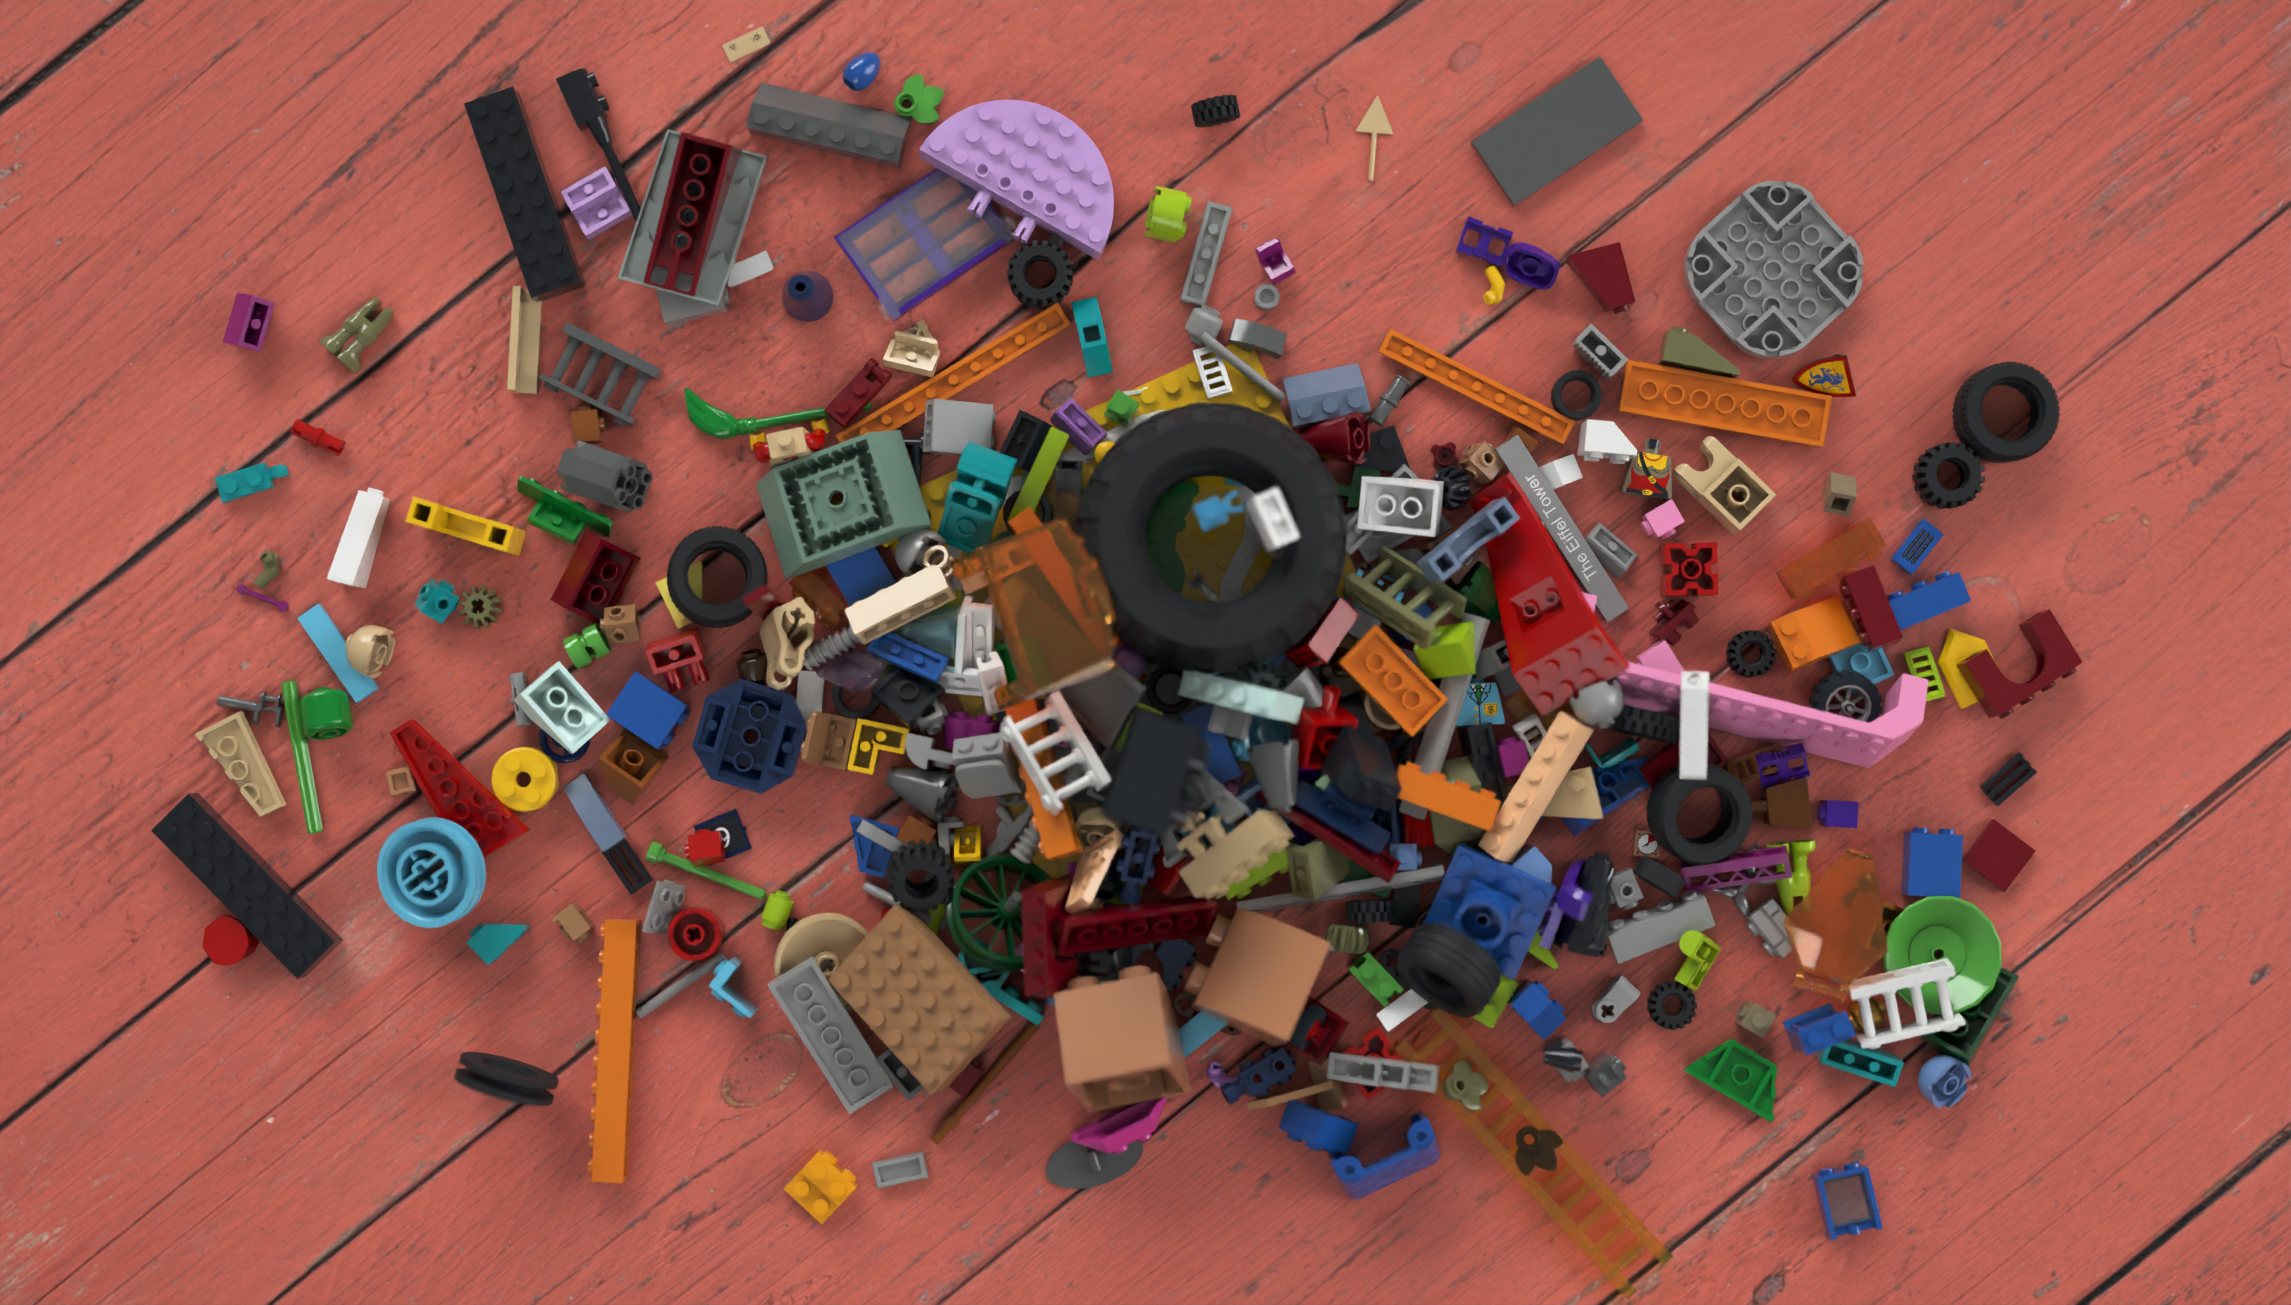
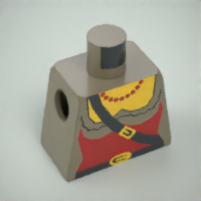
M1647 438L1645 440L1644 452H1637V456L1629 460L1619 488L1620 494L1664 501L1672 498L1671 457L1659 455L1660 440Z

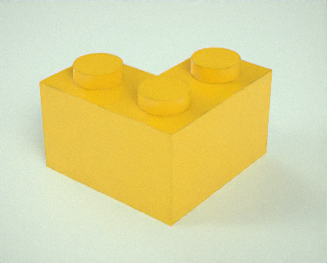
M858 718L847 770L875 775L881 750L903 755L907 753L905 742L907 733H911V729Z

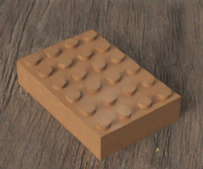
M894 905L828 979L930 1094L944 1091L1012 1018L915 912L910 911V907L904 909L900 905Z

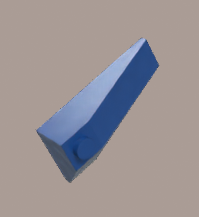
M1649 756L1623 761L1608 768L1596 767L1592 769L1603 818L1560 817L1574 837L1650 788V785L1638 770V768L1650 760Z

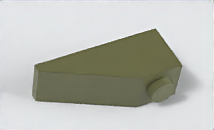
M1673 327L1672 330L1669 329L1664 333L1659 363L1730 378L1739 376L1740 369L1696 335L1688 333V329Z

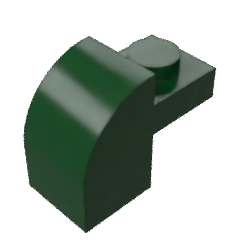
M1355 466L1350 486L1337 484L1341 502L1343 498L1347 499L1345 509L1359 508L1362 476L1379 477L1380 471Z

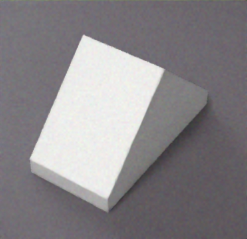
M1574 454L1539 467L1553 490L1583 478Z

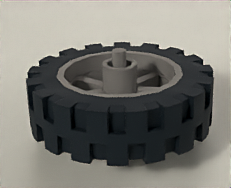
M1847 669L1841 670L1842 672L1833 671L1829 673L1830 676L1822 677L1819 680L1821 683L1818 686H1814L1812 690L1813 696L1809 699L1812 709L1827 713L1828 710L1839 709L1835 715L1842 716L1845 713L1846 717L1851 719V714L1856 711L1859 712V715L1854 719L1867 723L1876 720L1879 714L1882 713V706H1880L1882 697L1878 693V688L1867 677L1857 671L1851 672ZM1846 688L1844 696L1837 694V691ZM1852 688L1857 689L1860 694L1850 699ZM1834 695V697L1836 698V704H1829L1832 696ZM1863 699L1862 708L1856 707L1854 703Z

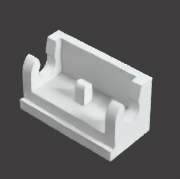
M1278 487L1253 497L1246 502L1268 552L1299 538Z
M996 651L989 653V662L983 663L981 658L976 659L977 672L987 715L1005 711V708L1012 706L1004 665Z

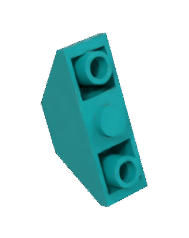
M1097 297L1071 302L1088 378L1113 373Z

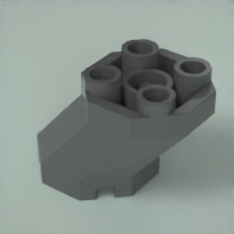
M577 441L575 443L577 446L573 449L567 448L563 451L557 468L558 477L563 480V484H560L562 490L628 513L643 507L653 479L652 472L647 469L645 463L582 441Z

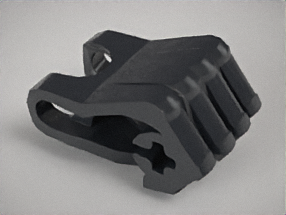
M1158 942L1075 953L1074 957H1077V961H1081L1077 963V974L1080 975L1077 978L1096 977L1099 980V984L1119 980L1118 973L1121 970L1137 966V958L1146 949L1156 948Z

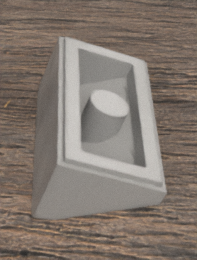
M1599 522L1585 537L1586 542L1602 567L1617 579L1628 570L1638 554Z

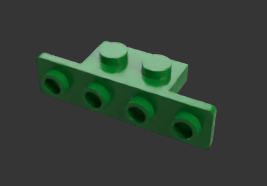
M519 477L517 491L537 501V504L527 518V523L574 546L586 526L606 537L611 535L613 522L604 514H596L587 509L582 503L573 502L565 498L560 492L541 486L539 482L532 478Z

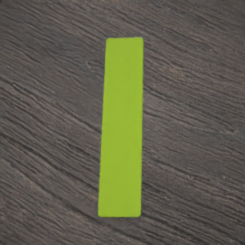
M1054 427L1050 428L1008 520L1027 507H1030L1033 512L1035 511L1069 438L1068 434Z

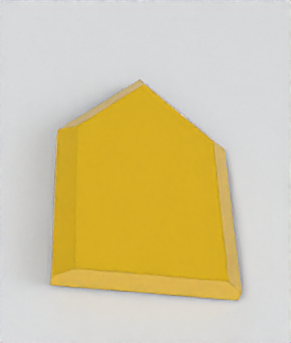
M1949 628L1937 663L1959 708L1963 709L1978 702L1956 665L1977 651L1987 649L1991 656L1992 654L1985 640Z

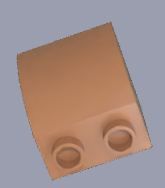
M1237 908L1232 913L1230 919L1217 914L1205 940V943L1217 948L1208 967L1196 961L1184 987V991L1195 995L1190 1008L1220 1020L1275 1047L1287 1042L1331 943L1278 920L1241 908Z
M1134 966L1125 968L1118 973L1119 980L1099 984V980L1096 977L1076 978L1067 983L1068 991L1053 993L1066 1086L1089 1113L1191 1093L1181 1038L1167 987L1157 972L1150 974L1148 967Z

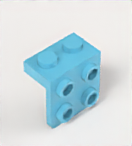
M736 957L729 961L725 959L713 971L716 977L709 984V987L713 989L711 993L723 1002L726 999L733 1005L731 1009L740 1017L744 1018L747 1016L751 1018L758 1011V1008L727 984L742 965V962Z

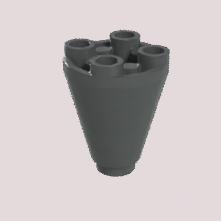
M892 766L887 774L886 785L890 786L893 792L933 821L942 823L947 811H953L957 805L958 796L955 793L959 783L953 772Z

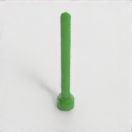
M653 841L651 843L645 861L653 864L665 862L758 899L766 897L765 890L704 866L695 867L691 861L666 852L667 849L657 842Z

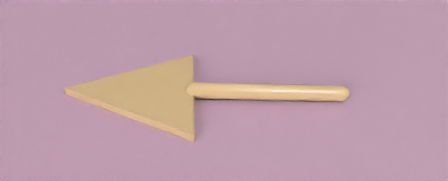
M1378 95L1355 131L1372 133L1369 181L1374 179L1377 134L1394 135Z

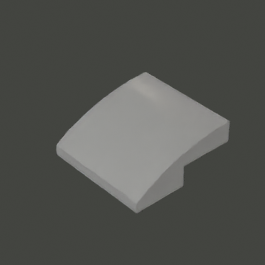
M1306 665L1286 679V685L1277 691L1304 698L1302 708L1321 706L1324 694L1323 686ZM1281 720L1292 734L1295 723Z

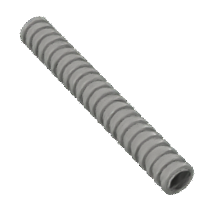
M955 572L949 578L954 593H956V589H963V585L960 583ZM849 624V627H843L841 632L837 630L835 635H828V639L822 638L821 643L815 642L813 647L808 646L804 653L803 664L806 669L812 671L814 666L820 667L822 662L827 663L829 658L832 660L836 654L840 656L842 651L847 652L849 647L855 648L857 643L862 644V642L855 636L851 624Z
M1087 732V739L1097 755L1098 753L1101 754L1103 752L1101 748L1104 745ZM1075 763L1064 769V774L1061 773L1064 786L1066 787L1085 775L1086 772L1081 764ZM1032 821L1028 823L1029 828L1024 829L1025 834L1020 835V842L1015 843L1016 848H1012L1010 851L1014 857L1026 864L1031 863V856L1035 857V850L1040 849V833L1034 829Z

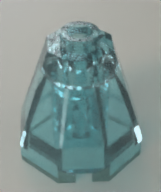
M948 605L936 608L901 627V634L905 636L906 640L943 655L951 661H955L957 619L961 607Z

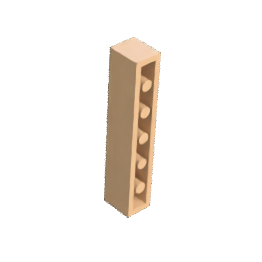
M1559 712L1497 813L1491 830L1486 831L1478 846L1498 860L1508 863L1514 861L1594 729L1582 723L1574 716Z

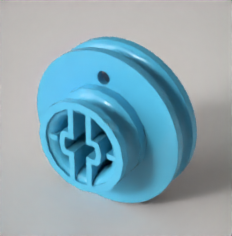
M424 818L398 828L388 837L378 857L377 878L386 903L396 915L415 926L436 928L463 918L475 908L485 888L486 866L480 847L463 827L443 818ZM441 866H443L440 870H438L436 873H434V874L431 876V874H432L433 872H435L437 869H439Z

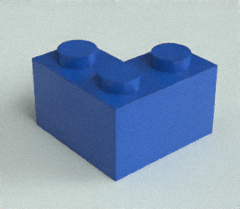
M1526 979L1513 992V996H1510V1000L1507 1003L1545 1040L1567 1019L1562 1014L1565 1009L1555 999L1551 1001L1547 997L1550 992L1537 980L1531 982Z
M1296 1100L1288 1101L1279 1125V1129L1288 1133L1287 1137L1297 1142L1304 1140L1306 1141V1147L1320 1151L1322 1147L1323 1151L1334 1155L1337 1154V1151L1349 1152L1358 1127V1123L1341 1115L1325 1112Z

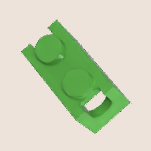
M1368 951L1360 954L1347 967L1384 1007L1390 1004L1389 1001L1397 993L1400 994L1404 990Z

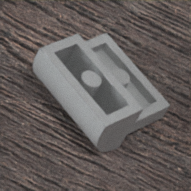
M907 733L906 751L915 765L923 769H930L932 760H934L933 766L949 769L951 764L954 765L952 761L953 753L934 749L935 738Z

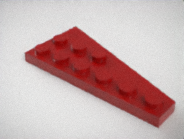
M415 719L409 720L389 732L436 817L450 820L463 827L475 839L484 858L530 831L518 817L501 803Z

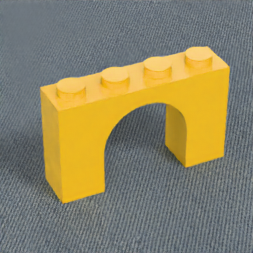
M414 496L405 521L520 556L527 531L468 514Z

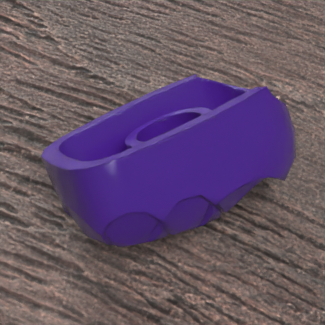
M1525 242L1513 243L1507 249L1504 258L1507 276L1521 284L1541 290L1552 287L1560 269L1559 261L1551 254Z

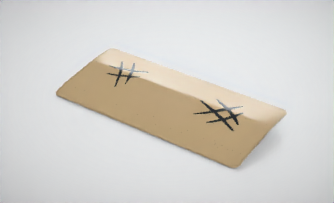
M763 26L722 46L729 61L733 62L769 45L770 40Z

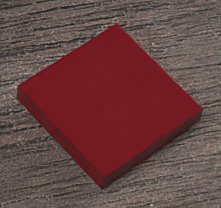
M1991 819L1964 855L1962 862L1999 890L2005 892L2036 850L1996 820Z

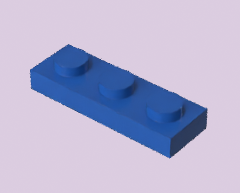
M890 632L872 640L867 648L868 654L938 684L949 663L947 657Z

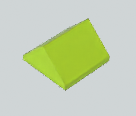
M1474 622L1436 626L1432 645L1426 650L1418 644H1415L1413 648L1423 674L1429 680L1475 674Z

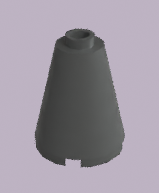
M1298 739L1289 740L1288 743L1278 741L1246 748L1247 755L1269 808L1276 809V813L1292 811L1291 806L1296 805Z

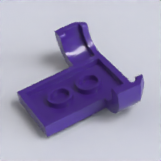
M1581 859L1571 863L1560 890L1555 889L1538 933L1539 936H1542L1539 946L1550 949L1564 913L1583 921L1592 894L1583 891L1576 884L1579 882L1584 863L1588 859Z

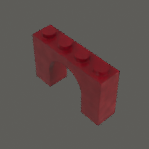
M2050 609L2038 612L2019 624L2036 656L2035 671L2025 683L2018 684L2007 679L1987 649L1975 652L1956 665L1988 718L1999 716L2002 719L2014 712L2012 707L2019 703L2024 705L2035 698L2034 693L2039 690L2044 692L2056 685L2054 682L2059 677L2063 679L2069 677L2077 671L2075 667L2083 663Z
M1051 878L1021 892L1025 996L1050 998L1054 995L1053 993L1067 989V983L1077 978V957L1053 955L1052 950L1054 924L1057 916L1067 910L1065 907L1073 880Z

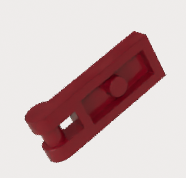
M873 358L869 359L863 369L824 409L825 413L845 429L890 381L892 374L887 369L882 370L879 367V363ZM871 375L877 378L873 383L868 380Z

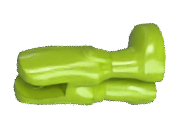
M1815 840L1790 841V845L1788 842L1767 844L1766 848L1787 846L1788 856L1791 849L1794 871L1792 878L1778 879L1775 882L1784 913L1786 915L1793 914V897L1796 896L1799 897L1801 912L1809 913L1811 910L1812 876L1807 867V855L1815 850ZM1784 864L1776 865V872L1785 871Z

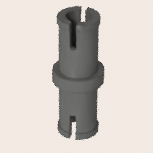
M1400 375L1395 376L1386 393H1382L1379 397L1381 401L1369 417L1373 423L1381 427L1384 426L1393 409L1398 408L1400 404L1398 401L1410 385L1409 381Z

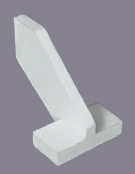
M965 596L957 619L955 667L947 666L938 683L945 688V693L983 696L977 672L978 669L967 668V605L974 603L973 597Z

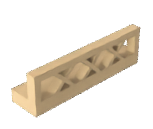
M513 286L507 390L511 393L538 394L543 301L535 302L530 297L529 291L521 286Z

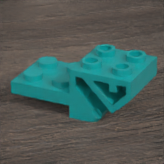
M968 441L956 468L957 480L956 482H951L945 500V509L937 533L946 540L944 544L981 558L985 557L1018 459Z
M978 938L975 939V941L979 945H981L985 949H988V945L986 943H984ZM962 951L959 953L960 962L975 978L977 973L985 972V974H981L980 978L989 977V979L980 980L979 982L995 999L1039 1026L1046 1013L1042 1010L1044 1006L1032 998L1029 1001L1020 996L1022 992L1011 984H1008L1007 987L1002 985L1010 972L994 971L986 973L992 969L979 965Z

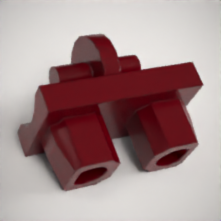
M1671 599L1666 605L1658 601L1655 607L1659 612L1653 617L1657 624L1649 632L1654 637L1665 640L1667 644L1674 646L1682 637L1675 630V627L1682 623L1687 629H1690L1699 621L1693 611L1696 607L1690 601L1686 602L1684 599H1681L1677 604Z

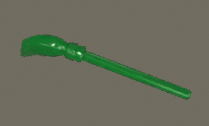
M689 388L684 389L689 420L699 430L717 439H730L739 434L757 433L758 429L829 417L824 410L826 407L761 419H756L755 417L736 419L728 412L705 402ZM870 402L862 411L871 409Z

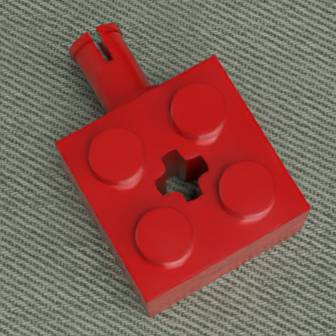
M1325 686L1321 706L1302 708L1299 722L1294 724L1291 740L1298 739L1299 741L1298 766L1302 769H1320L1344 724L1357 728L1359 720L1344 707H1337L1339 694L1341 693L1338 687Z

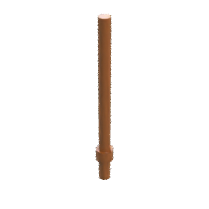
M1030 1022L952 1114L948 1113L942 1120L943 1124L930 1138L935 1144L939 1145L951 1130L954 1131L960 1124L959 1120L1039 1029L1040 1025L1037 1026Z

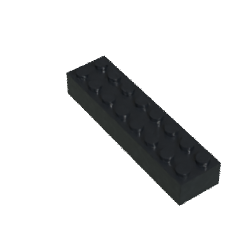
M512 86L464 103L530 297L535 302L545 301L585 287L583 275L520 93Z
M188 793L151 830L297 979L306 977L343 941L199 793Z

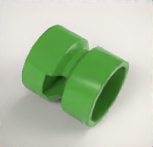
M597 623L582 629L581 635L574 633L563 639L564 647L577 669L592 663L593 657L600 659L611 653L610 645L605 635L601 633Z

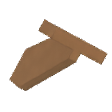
M1329 1056L1322 1066H1319L1312 1060L1308 1061L1313 1082L1265 1094L1258 1099L1255 1098L1247 1102L1248 1110H1254L1316 1094L1320 1110L1322 1111L1341 1109L1348 1106L1342 1081L1327 1079Z

